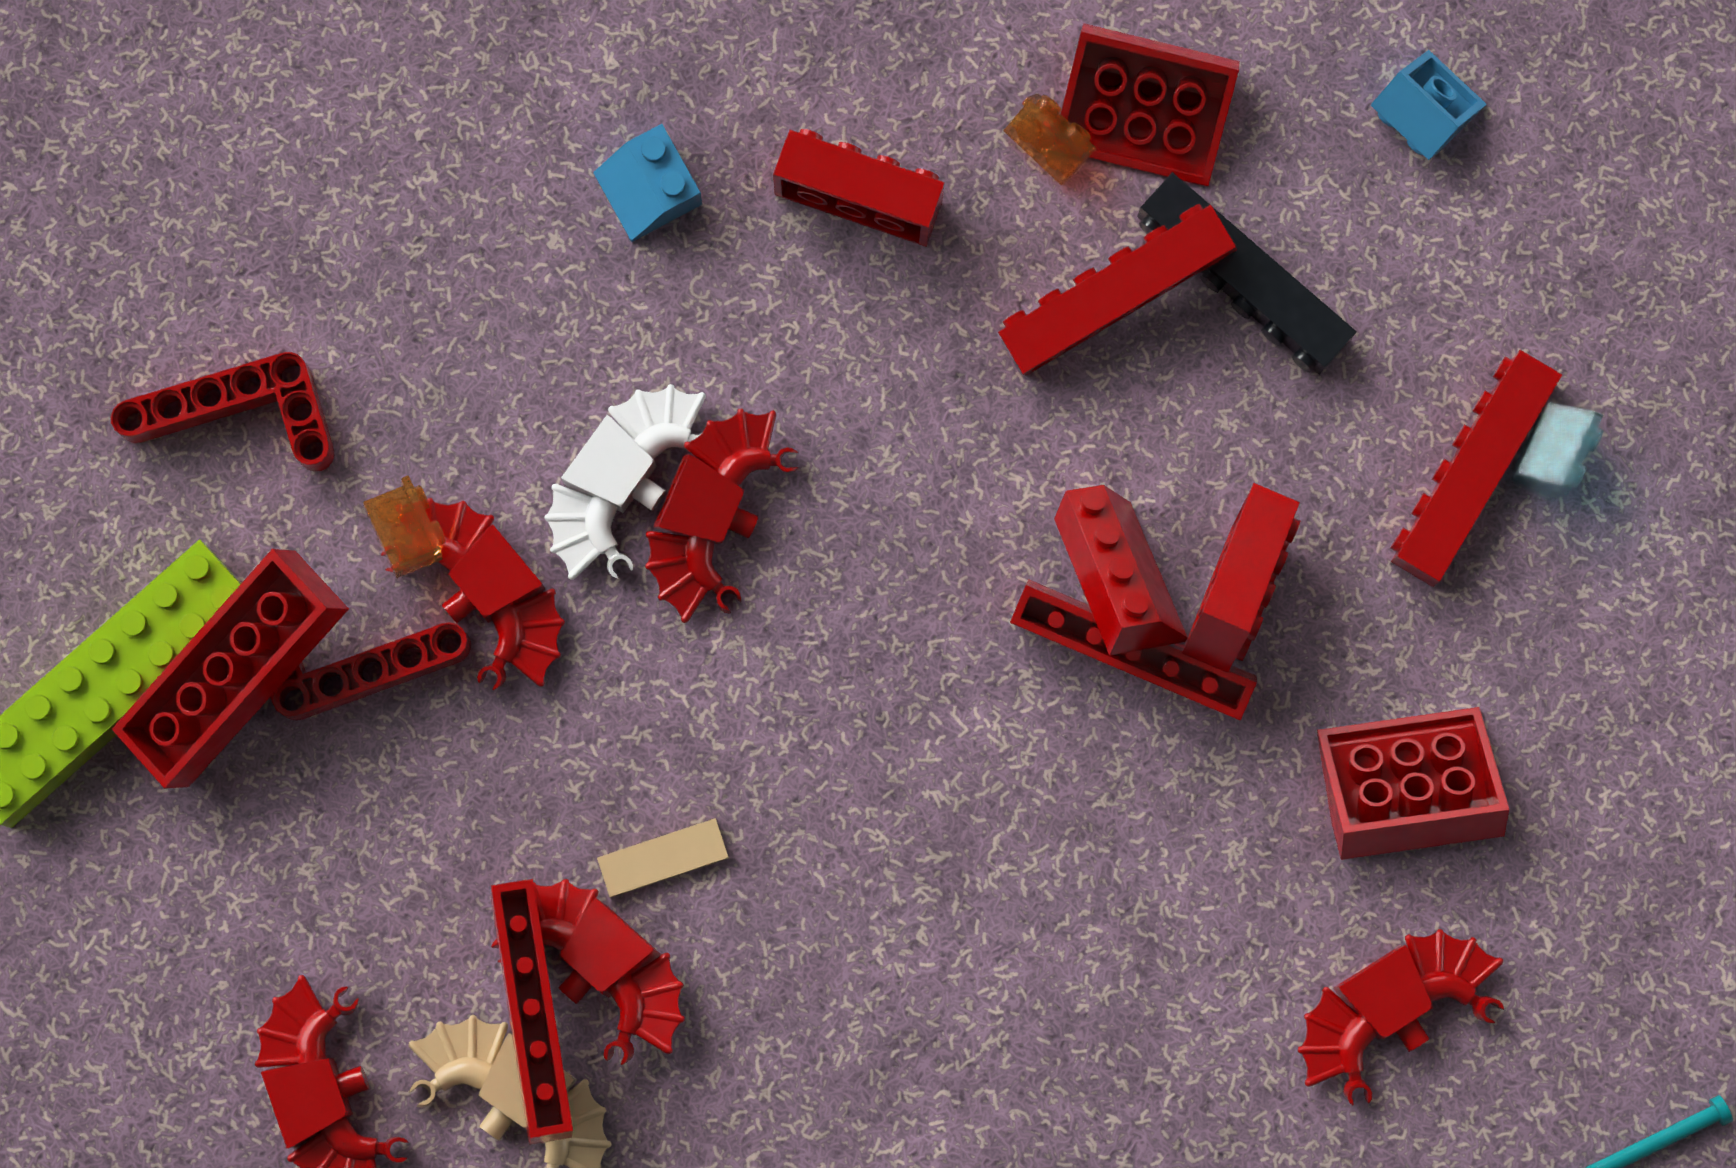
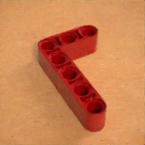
M282 352L122 401L115 406L111 414V424L116 432L129 442L142 443L278 401L292 452L303 467L313 472L322 471L330 466L335 456L333 443L312 373L305 361L293 352ZM287 367H300V375L295 381L288 383L282 381V373ZM255 377L261 379V385L257 392L249 395L243 394L242 388L248 379ZM215 389L221 390V399L216 405L204 406L203 399L207 392ZM175 401L182 403V409L178 416L171 419L164 417V410L169 403ZM301 404L312 405L311 415L303 421L293 420V412L297 406ZM136 413L142 415L141 425L137 429L132 431L125 430V421L130 415ZM310 443H323V451L318 458L309 460L304 457L305 448Z
M447 622L307 673L302 661L272 694L271 700L275 709L286 718L295 721L303 720L463 661L470 653L471 641L463 628L455 623ZM452 633L460 635L461 645L457 651L449 654L441 651L440 644L444 636ZM409 648H419L422 652L419 664L411 668L404 667L401 660L403 653ZM370 662H380L383 669L380 678L374 682L365 681L363 679V669ZM332 676H340L343 680V688L340 693L335 696H326L324 693L326 680ZM294 690L302 691L304 701L301 707L293 711L287 710L285 698L288 693Z

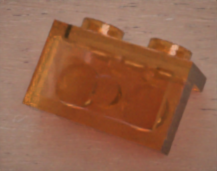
M1039 93L1028 96L1022 103L1024 107L1003 131L1060 185H1064L1094 152L1096 147L1089 141L1091 137L1082 126L1075 122L1070 124L1060 114L1061 108L1052 98L1047 95L1041 96Z
M408 475L400 478L401 487L363 502L365 512L396 578L442 560L441 545L446 543L438 521L430 522L425 512V509L430 508L422 486L414 487Z

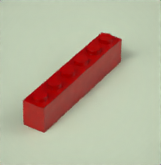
M1201 204L1191 207L1179 215L1182 221L1169 230H1167L1165 225L1156 228L1143 237L1146 241L1144 245L1134 251L1129 246L1121 249L1108 258L1111 263L1109 266L1099 272H1096L1094 267L1086 270L1073 279L1074 287L1064 293H1061L1059 288L1055 289L1038 300L1039 308L1029 314H1026L1024 310H1020L1003 321L1005 328L998 333L1022 374L1027 376L1237 251L1234 242L1212 205L1204 209Z
M1519 350L1512 359L1506 356L1503 358L1493 375V378L1498 380L1497 385L1492 393L1486 390L1482 393L1472 410L1478 414L1471 428L1464 424L1452 443V446L1458 449L1451 462L1443 459L1431 479L1437 483L1430 496L1423 493L1413 508L1411 514L1417 517L1410 530L1403 527L1390 548L1396 551L1391 560L1393 564L1432 587L1440 582L1561 379V373L1522 350Z
M1028 579L1010 621L1011 624L1240 721L1257 684L1256 675L1235 666H1231L1227 673L1182 654L1184 645L1181 643L1109 655L1089 604Z
M533 879L491 885L492 909L529 1145L572 1138L573 1126Z

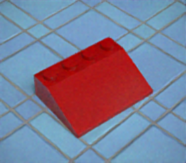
M1083 23L1052 148L1167 177L1173 172L1183 181L1209 186L1239 73L1240 61Z
M1479 707L1317 730L1331 823L1341 860L1505 837L1510 809Z

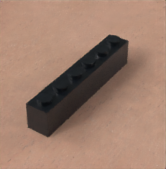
M1172 172L1140 207L1137 217L1141 220L1139 223L1140 227L1148 234L1162 225H1165L1167 230L1179 224L1182 222L1179 215L1197 204H1201L1203 209L1210 204ZM1213 207L1234 242L1237 251L1203 270L1200 276L1202 282L1216 293L1222 290L1233 300L1231 306L1239 315L1245 319H1249L1252 316L1263 326L1261 331L1269 341L1277 346L1283 343L1295 353L1292 359L1300 368L1309 373L1314 370L1320 375L1352 340L1357 331Z

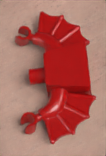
M740 408L730 419L724 421L708 420L704 431L699 437L690 442H685L684 447L694 456L690 454L683 456L653 528L674 534L656 531L646 532L650 545V556L645 567L654 575L658 582V599L660 601L665 600L673 605L681 616L683 623H687L704 596L710 590L717 595L718 607L724 613H731L729 608L721 601L725 594H733L740 603L742 602L738 589L733 586H724L721 582L723 578L715 570L712 563L714 543L721 544L728 530L749 538L756 526L758 516L738 507L745 491L740 487L742 482L751 472L769 470L770 466H778L779 469L788 473L799 469V467L786 468L782 464V457L786 453H799L795 449L783 448L777 454H770L768 450L777 416L774 410L766 414L754 415L744 412Z
M428 498L426 503L415 509H397L396 516L411 540L413 549L409 551L394 547L385 549L381 556L389 557L397 554L399 557L398 564L395 567L385 570L393 573H404L410 567L411 562L417 561V564L429 561L440 563L450 570L448 575L460 588L457 593L442 604V607L456 624L474 609H477L488 623L492 621L499 636L498 645L493 653L496 657L492 664L485 666L479 671L477 676L478 682H483L488 670H492L497 674L498 678L492 689L495 690L506 681L507 676L504 670L506 663H512L537 686H544L547 668L556 658L561 657V653L558 651L557 637L562 626L565 624V620L560 617L555 608V589L544 591L545 587L492 524L494 516L479 514L473 511L466 501L444 505L434 502L432 498Z
M563 879L552 886H540L534 882L543 945H550L560 950V957L574 969L558 987L559 990L575 1004H578L593 986L604 996L612 997L620 1009V1019L617 1030L620 1032L618 1038L605 1047V1060H610L614 1054L615 1046H619L624 1052L621 1065L630 1061L634 1055V1047L630 1042L632 1035H637L662 1052L671 1054L673 1052V1034L679 1024L685 1021V1017L681 1015L679 1009V997L684 984L676 978L671 970L670 954L658 952L605 903L597 899L599 893L597 889L577 888L569 883L568 879ZM497 939L492 943V948H499Z
M1438 929L1436 933L1426 937L1407 934L1405 936L1407 946H1398L1335 986L1333 989L1338 996L1329 987H1324L1318 1005L1311 1012L1304 1015L1307 1033L1302 1046L1298 1047V1053L1302 1054L1307 1066L1305 1085L1310 1087L1342 1073H1348L1349 1080L1345 1083L1343 1092L1349 1103L1354 1106L1352 1099L1353 1091L1356 1088H1364V1097L1369 1104L1372 1100V1091L1367 1083L1362 1080L1361 1071H1364V1050L1375 1037L1377 1039H1385L1396 1032L1408 1052L1416 1049L1430 1039L1417 1018L1433 1008L1431 1002L1444 998L1455 999L1464 1006L1469 1004L1472 1006V1012L1477 1019L1487 1023H1495V1021L1486 1016V1006L1491 1004L1498 1009L1504 1010L1503 1004L1495 998L1478 996L1475 992L1476 988L1503 964V959L1486 954L1476 943L1477 940L1474 937H1471L1469 940L1454 939L1444 933L1442 929Z
M304 975L298 976V981L291 991L281 997H274L272 999L273 1010L271 1016L262 1027L257 1029L261 1050L257 1061H255V1066L263 1068L290 1065L261 1072L286 1148H294L308 1141L289 1154L287 1160L300 1168H376L375 1158L377 1155H385L388 1160L396 1163L407 1160V1157H393L390 1153L393 1143L398 1141L409 1143L405 1138L395 1136L387 1139L386 1142H378L377 1138L364 1137L358 1134L347 1119V1117L353 1115L348 1097L369 1090V1083L362 1066L339 1073L334 1058L326 1059L325 1038L328 1032L337 1024L336 1019L340 1015H350L356 1010L359 998L349 1007L341 1006L338 998L348 990L347 986L341 987L334 994L333 1005L328 1010L322 1008Z

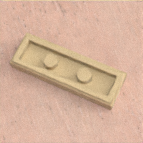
M716 818L597 857L610 898L729 859Z

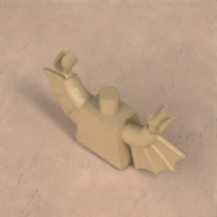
M471 1015L469 1019L454 1025L443 1024V1022L439 1021L436 1023V1028L426 1038L416 1041L411 1040L408 1044L410 1049L435 1073L436 1077L430 1082L419 1080L412 1085L409 1093L418 1087H424L429 1092V1098L419 1103L416 1107L423 1108L428 1106L433 1101L435 1093L441 1089L446 1091L455 1085L466 1084L480 1089L479 1096L493 1106L479 1125L481 1129L499 1141L513 1121L527 1130L512 1033H509L504 1040L508 1023L489 1024L479 1020L475 1015ZM564 1070L566 1089L568 1091L577 1079ZM583 1079L567 1093L573 1126L572 1138L545 1142L544 1162L547 1163L546 1168H559L560 1165H565L569 1168H601L603 1155L607 1148H610L612 1145L611 1141L607 1140L603 1130L606 1108L594 1100L589 1088V1081Z

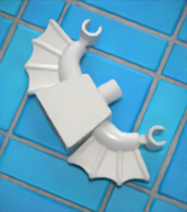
M672 384L668 385L666 389L654 393L636 390L635 394L627 402L608 408L609 413L618 424L610 416L606 415L561 477L567 487L559 484L552 485L553 504L548 514L544 517L553 531L554 539L550 552L556 553L566 563L570 580H574L600 554H606L609 559L607 562L608 572L617 579L619 578L612 568L613 563L617 559H624L629 569L633 570L632 561L616 549L618 544L611 530L616 511L624 513L633 499L651 511L658 506L666 491L648 479L656 468L653 459L667 448H685V442H690L701 435L691 434L690 429L706 398L705 393L686 394L675 389Z

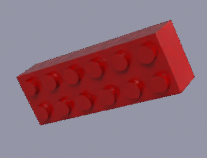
M271 549L112 728L113 732L164 789L190 787L344 616L349 608L296 551Z

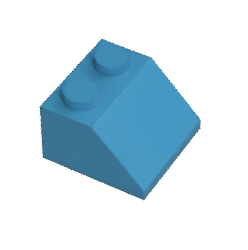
M1430 50L1399 71L1371 104L1378 112V116L1383 123L1395 128L1407 139L1409 147L1414 152L1424 155L1428 160L1440 152L1487 105Z
M663 124L626 142L593 172L631 242L703 205L701 192Z

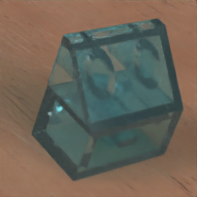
M1549 402L1540 412L1508 481L1551 502H1554L1562 494L1567 496L1572 487L1576 489L1580 484L1587 469V466L1581 463L1589 451L1593 452L1596 449L1604 430L1598 427L1603 415L1596 411Z

